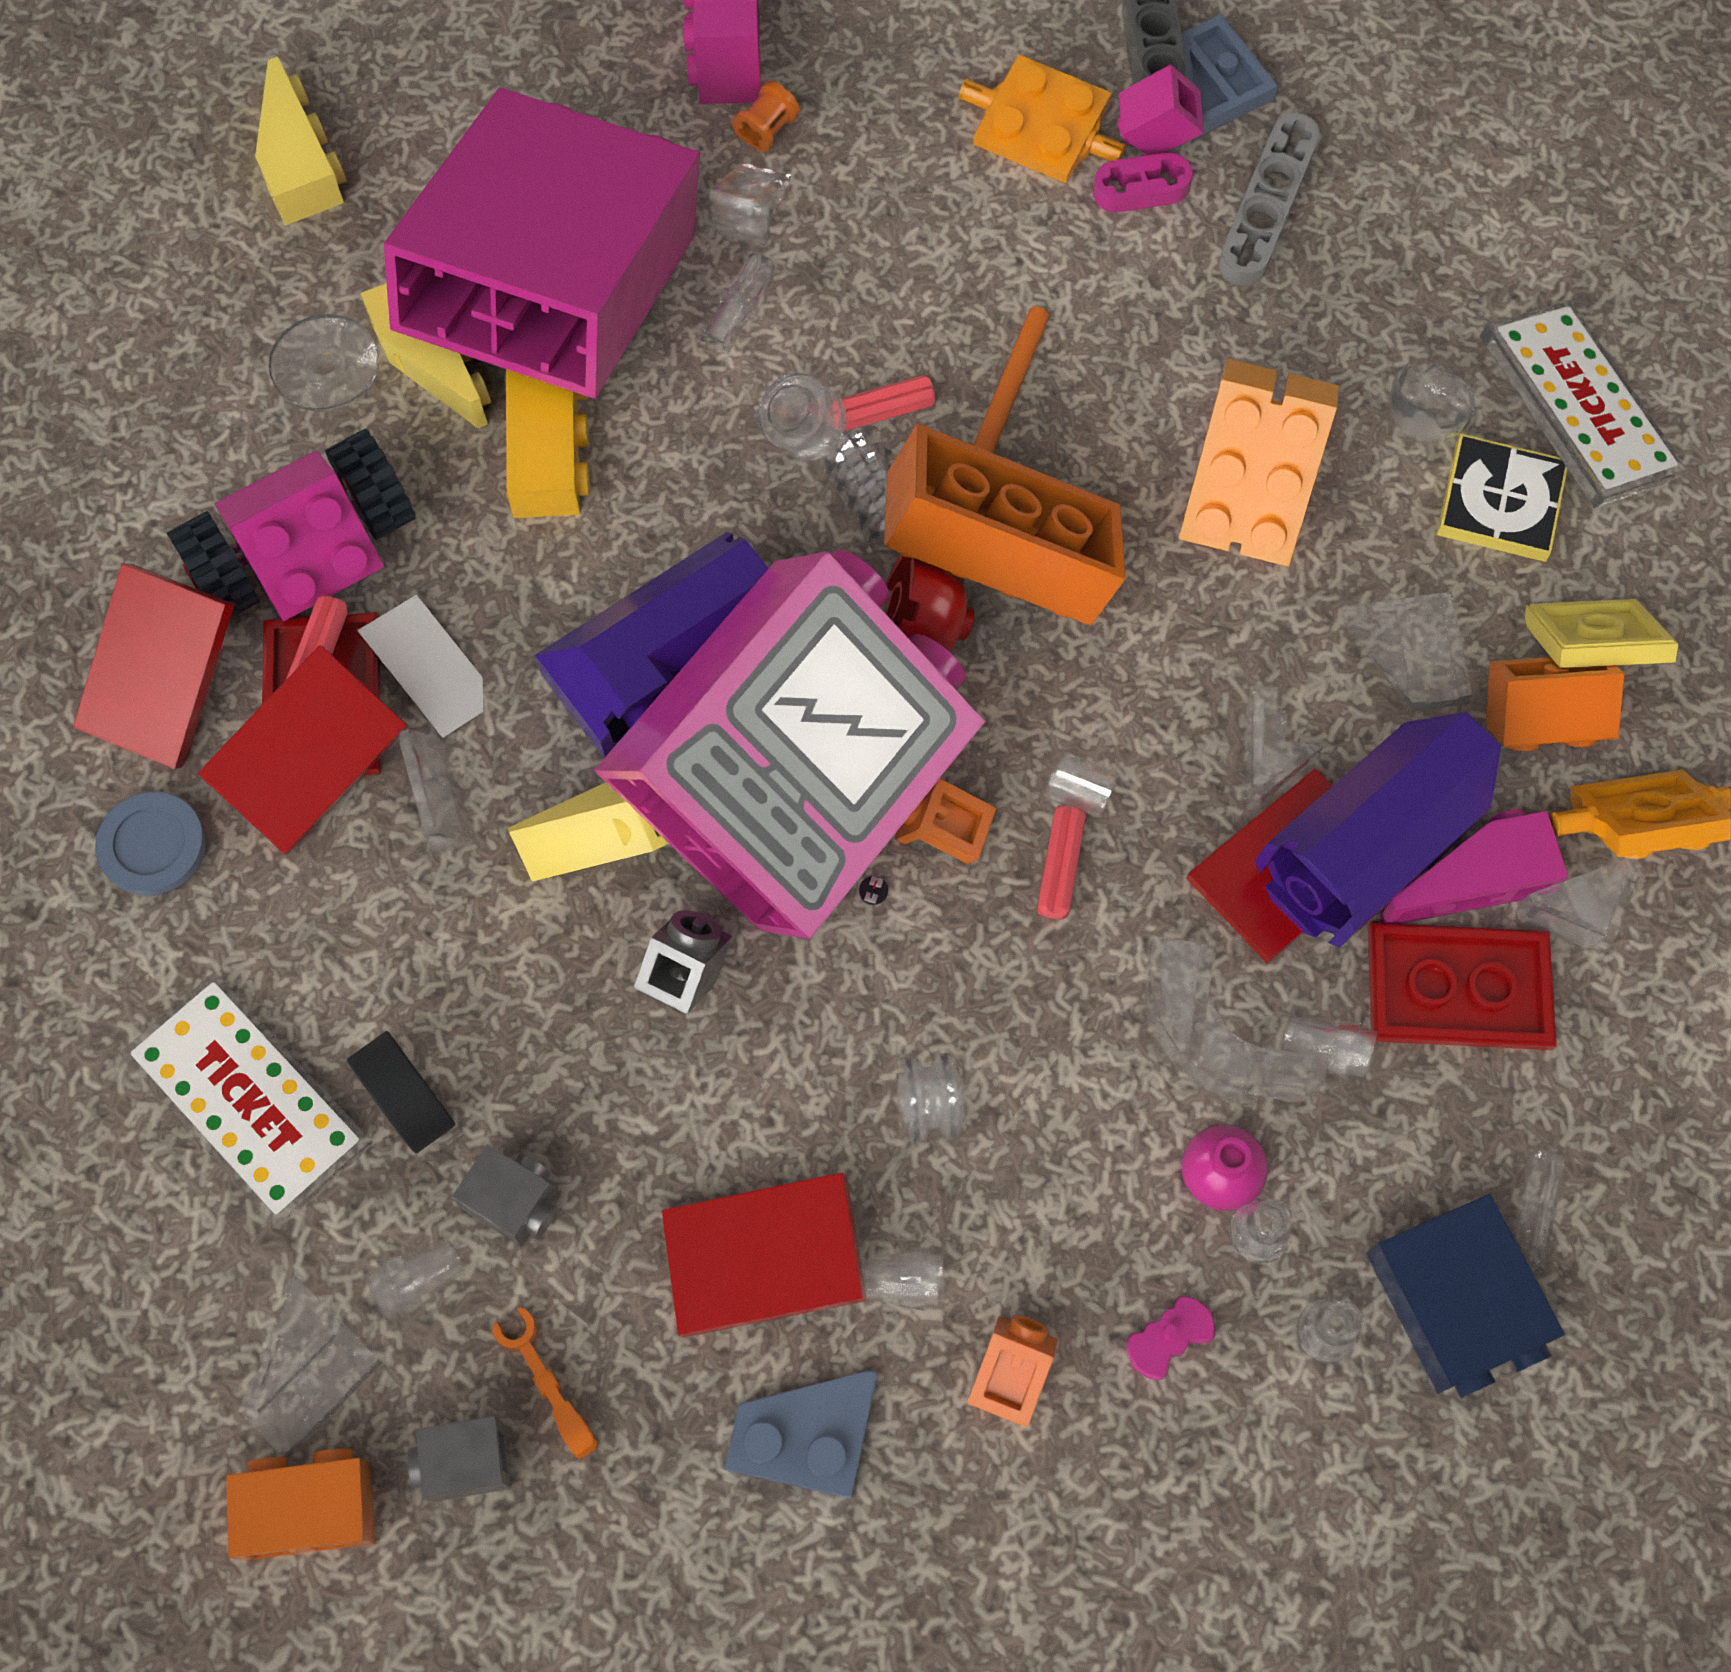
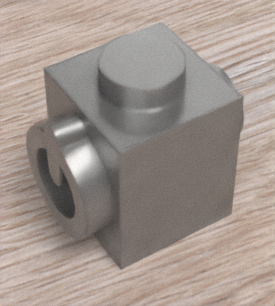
M679 910L651 937L634 988L688 1014L715 984L733 936L722 931L721 927L712 919V915L707 912L698 913Z

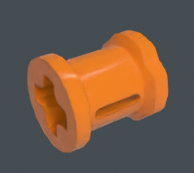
M766 81L760 89L759 98L747 111H739L732 119L733 129L739 139L762 153H766L774 143L773 136L785 123H793L800 112L795 97L781 84L774 81Z

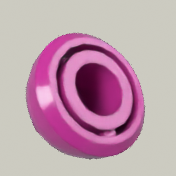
M1219 1124L1205 1128L1189 1141L1182 1156L1181 1169L1188 1190L1198 1201L1213 1209L1231 1211L1249 1205L1260 1195L1267 1180L1268 1161L1262 1145L1251 1133L1238 1126Z

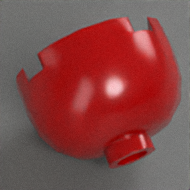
M900 554L886 582L888 590L892 591L886 615L907 638L913 634H920L936 641L950 652L957 640L965 641L968 638L974 622V609L967 607L968 594L963 579L947 570L918 559L904 557Z

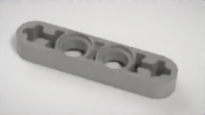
M1285 114L1274 124L1223 245L1219 268L1225 279L1235 285H1253L1260 281L1266 273L1314 156L1320 131L1317 123L1305 114ZM1292 132L1302 135L1296 145L1293 156L1284 153L1288 138L1292 135ZM1271 172H1280L1290 179L1291 184L1284 188H1276L1269 185L1265 181L1264 176ZM1255 212L1266 213L1271 216L1275 224L1270 228H1257L1251 225L1247 216ZM1246 241L1255 244L1251 261L1248 262L1246 267L1237 264V259L1242 255Z

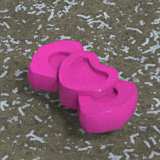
M1178 1297L1172 1309L1166 1310L1160 1321L1149 1323L1144 1331L1128 1336L1127 1354L1132 1368L1149 1379L1163 1380L1167 1375L1171 1357L1182 1355L1189 1343H1209L1213 1341L1215 1337V1323L1210 1309L1195 1298Z

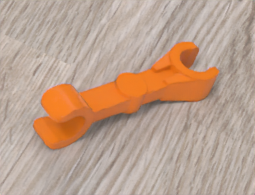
M519 1307L517 1311L526 1323L524 1334L515 1340L507 1339L500 1324L495 1322L492 1328L494 1337L504 1349L511 1352H521L534 1374L532 1379L545 1400L548 1398L554 1408L551 1412L560 1435L574 1456L582 1459L597 1449V1440L582 1415L575 1410L568 1400L565 1401L560 1392L562 1388L549 1367L546 1369L532 1344L538 1332L537 1323L531 1313L525 1308Z

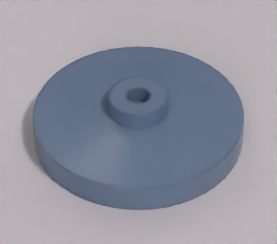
M164 792L140 793L117 804L103 819L96 836V858L104 874L120 889L140 896L160 895L180 887L196 872L205 854L206 833L199 816L181 798Z

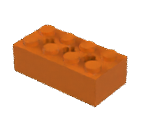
M919 423L914 427L887 472L884 547L895 550L904 557L921 560L947 570L959 578H968L999 590L1009 597L1020 598L1051 610L1058 616L1069 617L1090 626L1126 579L1121 506L1118 503Z

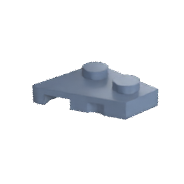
M1222 14L1182 33L1186 55L1184 76L1200 90L1204 133L1191 140L1275 100L1278 85Z
M864 1371L739 1404L724 1470L851 1499L878 1373Z

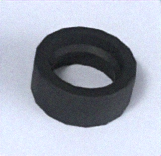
M385 1031L347 1058L349 1066L415 1154L455 1126L452 1117L388 1031Z

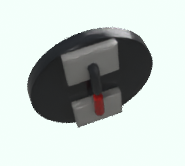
M868 877L861 882L859 895L865 903L878 905L887 898L888 885L880 877Z

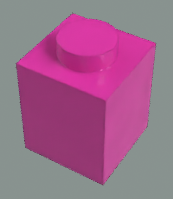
M1171 64L1119 92L1120 117L1118 118V128L1120 134L1130 146L1134 145L1145 155L1166 153L1204 133L1200 90Z

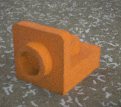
M939 778L898 829L894 839L903 844L920 839L952 857L970 864L980 858L996 808Z
M1014 1315L1009 1320L998 1316L967 1404L1028 1428L1053 1362L1058 1339L1047 1335L1048 1328L1032 1318Z

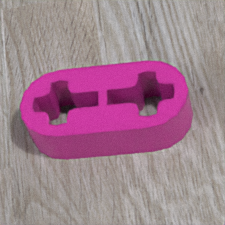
M1159 153L1110 161L1098 168L1095 174L1093 197L1100 207L1110 212H1125L1174 204L1183 200L1189 192L1193 176L1192 167L1185 158L1175 153ZM1168 172L1171 179H1176V184L1167 185V181L1164 178H1159L1160 173ZM1118 180L1119 185L1125 187V192L1116 193L1115 188L1109 186V181Z

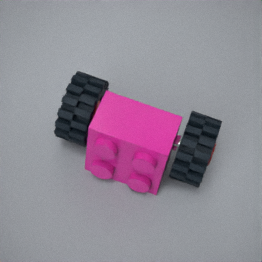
M363 429L325 449L328 461L333 469L321 454L315 450L214 503L236 542L231 545L233 551L208 511L166 532L183 560L182 566L195 588L235 604L231 617L260 603L258 595L238 562L240 560L243 567L249 564L269 601L284 622L315 605L319 596H332L384 568L355 510L375 540L415 520L416 514L393 467L387 461L384 452L379 448L376 440L367 429Z

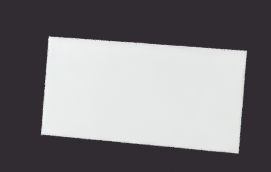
M417 595L357 630L442 738L483 712V677Z

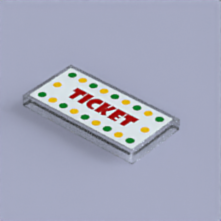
M1571 300L1487 324L1479 335L1594 508L1665 485L1680 478L1687 470Z
M215 971L119 1053L278 1230L285 1226L374 1145L373 1141Z

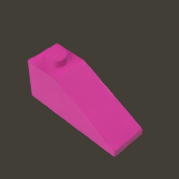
M1513 809L1493 816L1489 823L1397 894L1380 915L1381 922L1403 924L1553 895L1569 876L1547 811L1525 815L1523 809Z

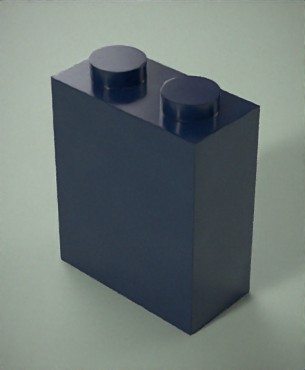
M1491 1194L1382 1241L1366 1253L1437 1394L1453 1387L1456 1388L1460 1398L1472 1394L1496 1382L1490 1370L1511 1361L1515 1370L1519 1372L1552 1357L1546 1344L1566 1335Z

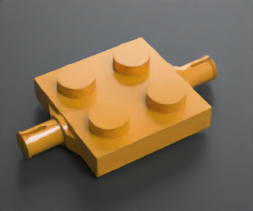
M1019 54L1006 78L994 90L973 82L969 78H966L964 84H962L959 100H964L985 109V116L973 135V145L1066 184L1076 166L1086 159L1090 153L1108 161L1120 160L1125 154L1127 144L1099 134L1100 123L1111 105L1112 92Z
M1683 769L1571 786L1570 801L1573 810L1551 812L1549 815L1555 837L1581 832L1596 834L1617 857L1642 859L1649 857L1653 852L1676 848L1700 850L1707 848L1711 843L1731 840V812L1728 811L1731 809V786L1716 788L1713 785H1704L1695 781Z

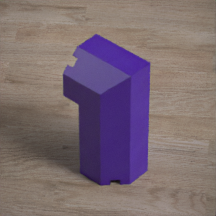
M725 532L537 653L535 657L540 673L605 758L769 568L745 539L738 537L734 540L732 533Z
M1467 712L1403 723L1266 844L1255 859V863L1259 873L1267 867L1270 870L1273 880L1265 886L1270 899L1304 934L1316 938L1323 931L1335 935L1328 943L1341 947L1397 894L1403 891L1424 870L1433 865L1455 845L1491 808L1501 745Z

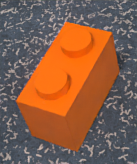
M1551 657L1490 661L1486 708L1487 727L1503 747L1515 751H1533L1538 749L1540 744L1563 743L1572 747H1590L1595 745L1597 740L1618 739L1625 673L1616 665L1559 668Z
M353 1449L318 1451L313 1453V1464L288 1467L286 1457L255 1459L247 1462V1472L226 1475L228 1558L248 1561L375 1544L372 1467L368 1461L361 1458H353Z

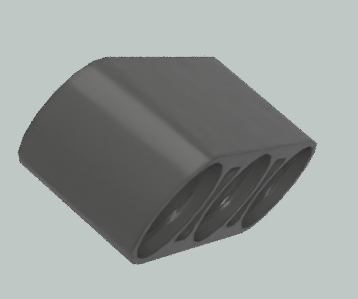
M1123 0L1122 17L1133 85L1170 64L1182 75H1185L1186 55L1177 1Z

